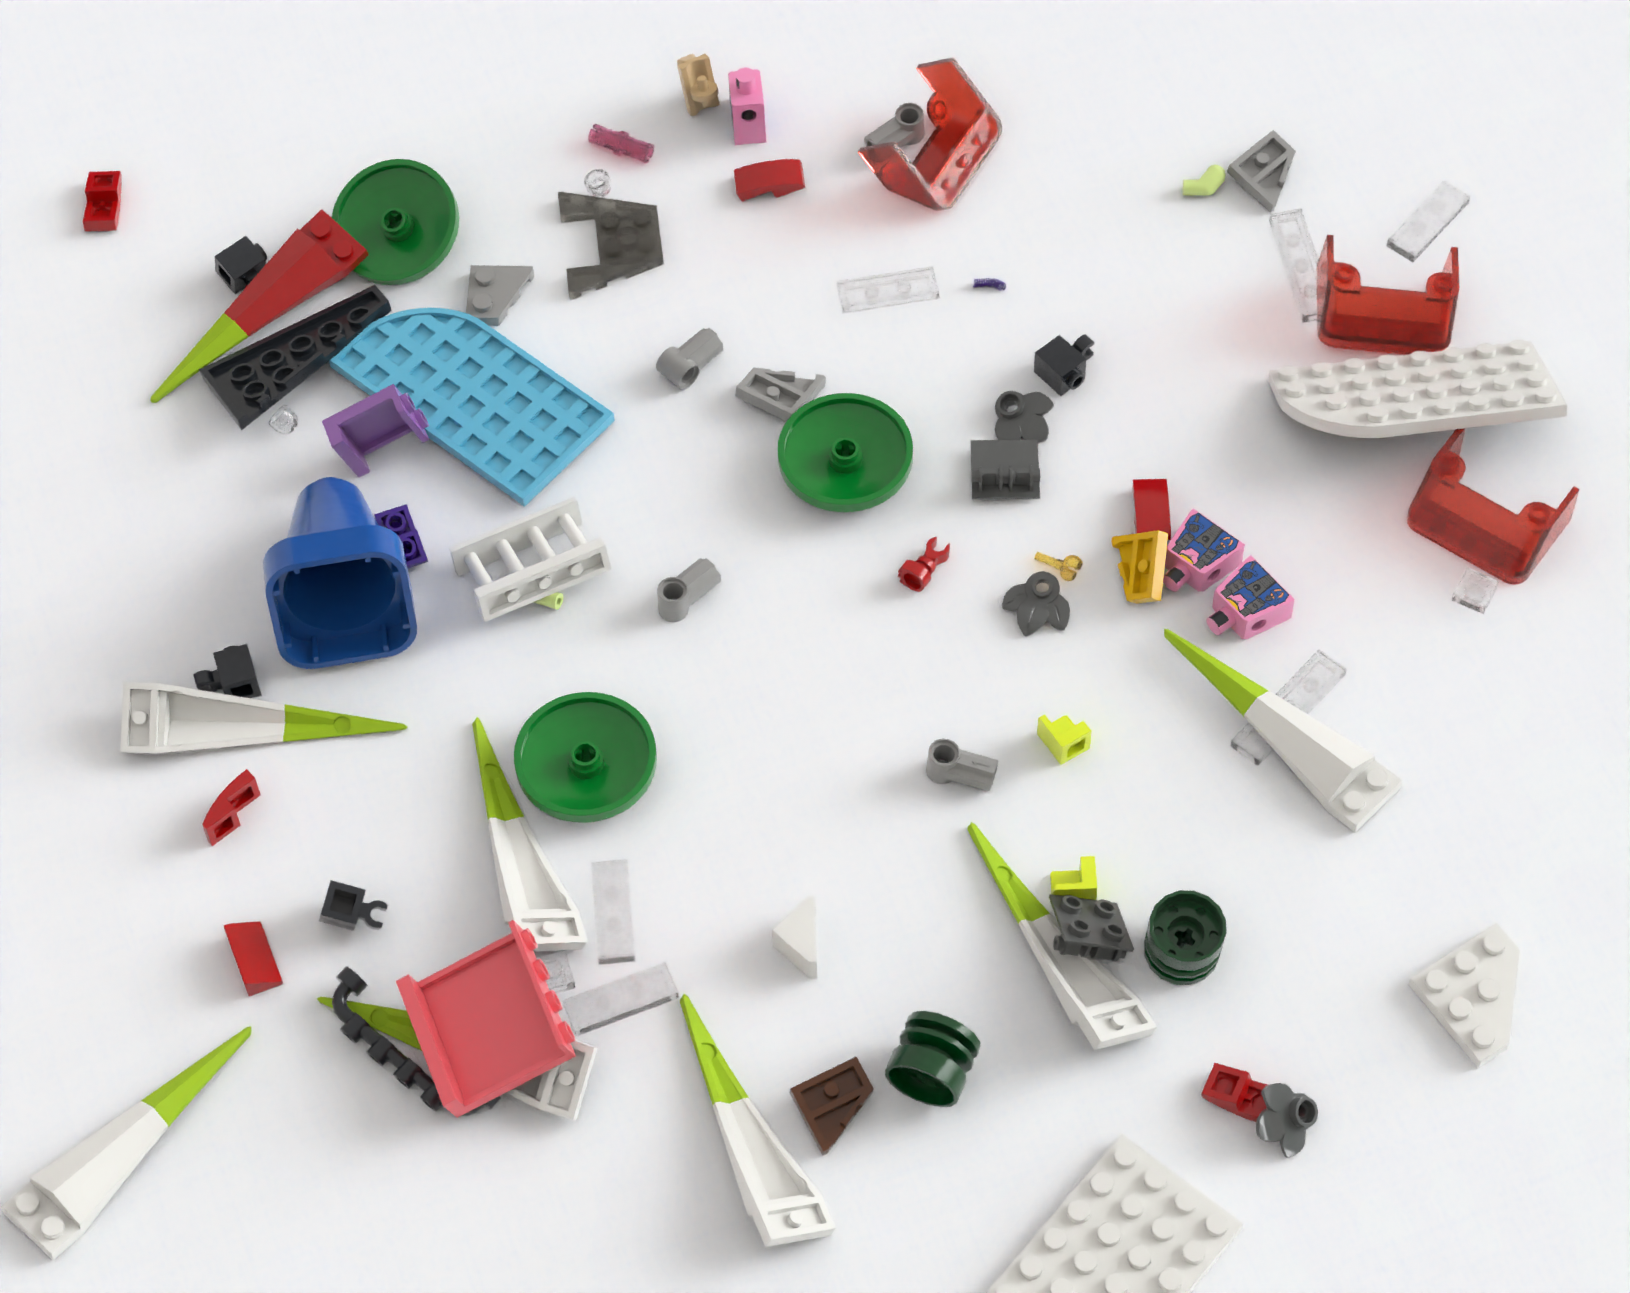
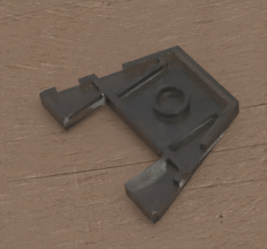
M558 192L561 223L595 220L600 265L566 269L570 300L582 297L581 292L595 287L596 290L607 287V282L622 276L628 279L664 264L656 205Z

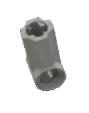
M911 102L900 105L896 109L895 117L864 137V144L868 148L869 153L876 160L882 161L905 144L913 145L919 143L925 135L923 109Z
M703 328L679 348L672 346L666 349L658 358L656 369L680 389H687L698 378L700 369L724 350L723 343L712 329Z
M700 558L677 577H668L662 580L657 588L660 616L671 622L684 619L688 614L689 607L721 582V575L715 565L707 558Z
M942 738L934 741L929 747L926 773L936 783L945 784L955 781L990 791L999 760L961 750L954 741ZM945 759L949 763H940L937 760Z

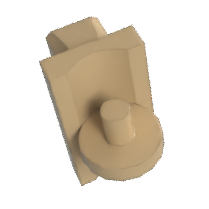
M689 54L678 59L677 68L688 113L691 116H695L705 108L720 105L718 86L714 81L709 57L706 54L698 57L694 54Z

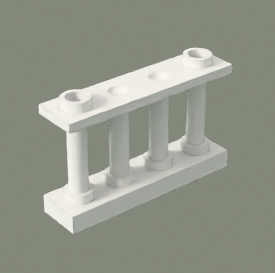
M575 496L449 548L456 574L460 576L471 571L480 586L474 589V594L480 614L485 622L611 570L606 545L601 537L587 542L578 528L583 523ZM565 532L574 548L555 555L547 539ZM534 545L543 561L524 568L515 553ZM502 558L511 574L492 581L484 565Z

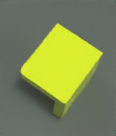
M1045 714L1038 718L1037 735L1060 765L1090 749L1092 731L1084 721L1075 725L1067 715L1052 723Z
M1081 856L1079 870L1052 871L1050 874L1051 894L1061 896L1072 895L1078 898L1096 900L1097 877L1095 856Z

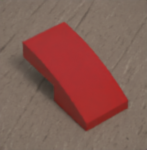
M800 159L771 160L734 169L736 193L742 202L770 191L778 198L806 188L803 166Z
M121 171L89 172L85 187L87 200L83 217L85 231H117L121 203Z
M1133 479L1132 493L1135 509V532L1143 533L1159 530L1168 533V540H1171L1167 479Z
M248 769L238 775L220 793L206 814L202 826L211 846L241 826L237 812L261 796L256 778Z
M1214 1063L1201 1096L1224 1110L1256 1122L1259 1114L1267 1108L1261 1092L1268 1084L1252 1080L1249 1072Z

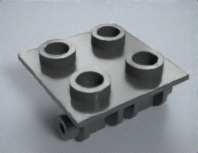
M1038 439L970 440L972 499H1040Z
M1049 895L1061 931V936L1056 935L1054 938L1053 948L1058 950L1061 955L1078 956L1079 953L1084 958L1090 955L1092 959L1118 961L1119 958H1125L1127 951L1133 952L1134 947L1117 903L1104 899L1078 898L1072 895Z

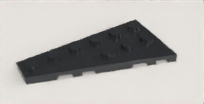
M373 285L199 369L202 378L242 431L336 356L368 325L391 312L389 300L376 285Z

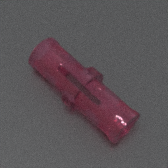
M595 123L593 129L589 132V143L614 151L613 154L617 156H622L623 154L643 163H648L650 161L649 158H652L654 145L633 138L626 131L621 130L617 132Z

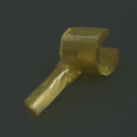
M1040 552L1035 554V560L1060 570V576L1065 581H1072L1077 575L1076 571L1068 567L1080 570L1083 565L1081 558L1075 555L1066 556L1064 560Z

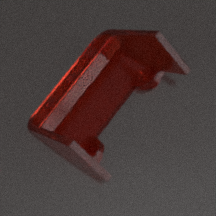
M954 57L919 64L916 68L933 90V94L927 102V115L936 129L913 162L909 160L895 141L861 147L858 150V154L887 190L935 211L947 210L955 205L1002 134V123L999 116Z
M1334 235L1326 236L1316 266L1317 335L1323 344L1332 348L1408 355L1415 351H1443L1449 347L1459 295L1458 247H1451L1442 272L1432 274L1427 279L1425 292L1361 286L1360 273L1354 266L1348 263L1334 262Z
M1466 428L1456 429L1433 458L1409 506L1407 524L1414 532L1501 581L1513 585L1523 583L1528 579L1571 521L1580 489L1573 486L1557 509L1542 502H1531L1524 506L1517 515L1459 483L1464 477L1466 470L1465 462L1460 457Z

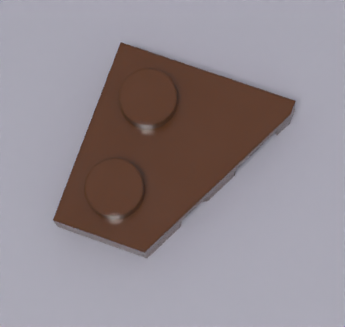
M857 1056L790 1088L789 1093L822 1156L829 1152L871 1096L874 1088Z

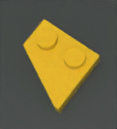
M1158 530L1112 537V546L1119 549L1122 559L1117 565L1120 576L1124 580L1123 588L1127 601L1136 604L1161 601L1168 533Z

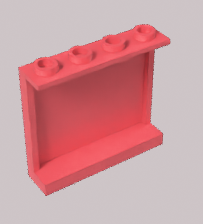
M514 920L508 922L512 931L511 934L417 982L408 974L396 981L442 1105L456 1118L576 1056L571 1045L575 1041L574 1034L566 1021L562 1022L558 1013L563 1009L561 1002L554 990L549 991L546 980L550 979L549 972L541 959L537 960L533 951L538 948L536 940L528 928L523 930Z

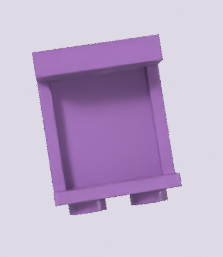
M394 384L322 421L331 447L358 478L370 472L365 456L412 431L422 443L429 440L425 431L429 424L420 408L416 410L408 393L401 394Z

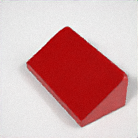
M261 921L223 925L248 996L282 985L283 981Z

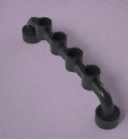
M346 966L336 976L340 984L334 991L332 999L334 1013L344 1023L340 1028L341 1032L355 1044L361 1038L371 1047L366 1051L367 1054L381 1066L387 1061L394 1065L397 1070L393 1073V1076L408 1089L414 1083L424 1092L420 1099L436 1112L443 1105L433 1079L412 1059L407 1058L386 1037L380 1035L360 1015L354 1013L347 1006L348 996L352 993L358 997L368 985L357 973ZM501 1096L496 1097L495 1099L471 1110L470 1112L462 1116L474 1114L484 1106H486L489 1109H492L496 1105V1103L501 1099Z

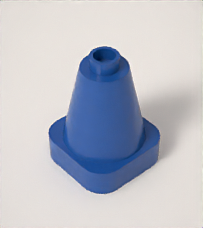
M326 477L309 484L298 496L287 538L275 543L267 551L263 560L265 594L280 655L293 666L303 669H318L391 657L405 651L416 638L417 622L406 557L401 539L392 530L378 526L362 492L351 482L335 477Z

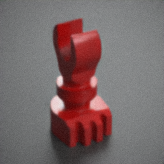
M937 537L929 539L923 556H920L916 561L906 560L898 570V577L901 578L899 582L913 591H923L931 580V574L934 572L935 566L948 560L950 544L948 543L942 551H935Z

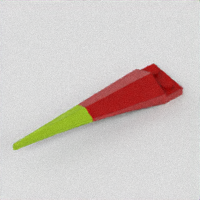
M321 209L300 230L297 228L155 391L150 401L157 403L198 373L199 369L206 367L299 304L345 278L369 255L367 250Z

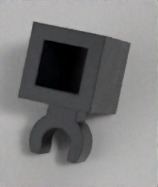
M244 236L214 256L215 272L232 292L237 294L246 288L266 265L267 255L258 243L253 244L247 236Z
M1084 334L1073 345H1070L1061 335H1058L1035 352L1034 373L1060 396L1070 389L1078 388L1085 380L1086 361L1094 355L1090 347L1095 342Z
M247 644L229 646L222 651L214 652L217 670H202L193 674L198 690L216 692L219 689H223L224 694L250 699L262 696Z
M330 880L319 921L354 931L357 920L360 919L364 921L367 927L380 930L383 923L374 921L371 918V912L374 909L386 911L388 905L379 900L372 901L369 904L364 903L365 889Z

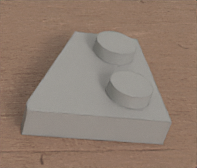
M1272 130L1232 162L1227 169V173L1271 213L1277 204L1296 150Z
M471 265L466 313L480 319L489 326H500L507 316L508 309L514 306L520 298L522 287L527 281L531 282L533 280V266Z
M753 367L736 386L735 396L787 421L794 412L812 401L825 387L826 376L816 374L815 380L795 378V372L782 370L775 372L770 369Z

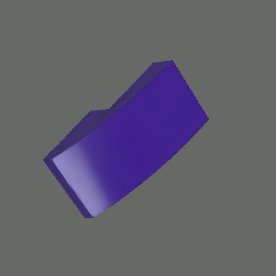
M407 504L374 514L378 526L392 530L401 539L407 568L428 562Z

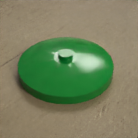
M409 159L385 160L360 171L342 189L335 202L331 217L359 242L369 254L352 271L367 281L381 285L410 283L432 272L449 254L456 240L459 228V208L455 195L449 185L431 167Z
M830 394L806 403L787 420L778 440V464L787 486L803 501L827 511L856 512L880 505L896 494L904 485L913 463V441L905 421L889 405L862 394Z
M597 692L568 694L546 703L536 710L524 723L514 747L515 771L523 793L533 805L544 813L569 822L587 823L612 818L629 809L647 791L654 777L657 764L654 735L643 715L624 700Z

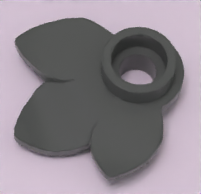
M1016 391L1002 393L995 403V412L999 418L995 425L996 437L998 440H1020L1022 438L1023 440L1038 439V443L1046 441L1049 428L1043 415L1047 414L1054 407V403L1048 396L1040 392H1032L1026 395ZM1011 405L1018 406L1015 411L1007 412L1008 407Z
M1036 572L1028 578L1026 583L1013 586L1006 592L1002 603L1004 610L1017 612V622L1024 636H1029L1039 630L1046 621L1054 628L1064 631L1070 617L1069 603L1059 594V582L1049 572ZM1040 583H1046L1049 589L1041 593L1036 590V586Z
M1269 1084L1261 1092L1267 1108L1257 1118L1256 1133L1264 1141H1280L1284 1156L1289 1158L1298 1154L1304 1147L1306 1129L1316 1122L1318 1108L1312 1098L1303 1093H1294L1286 1084Z

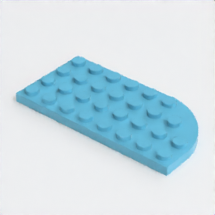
M417 308L387 315L368 325L344 349L329 360L332 369L370 396L392 384L396 386L401 394L408 393L416 410L420 408L428 421L429 426L425 428L429 439L524 507L615 421L612 411L489 325L470 314L456 310Z

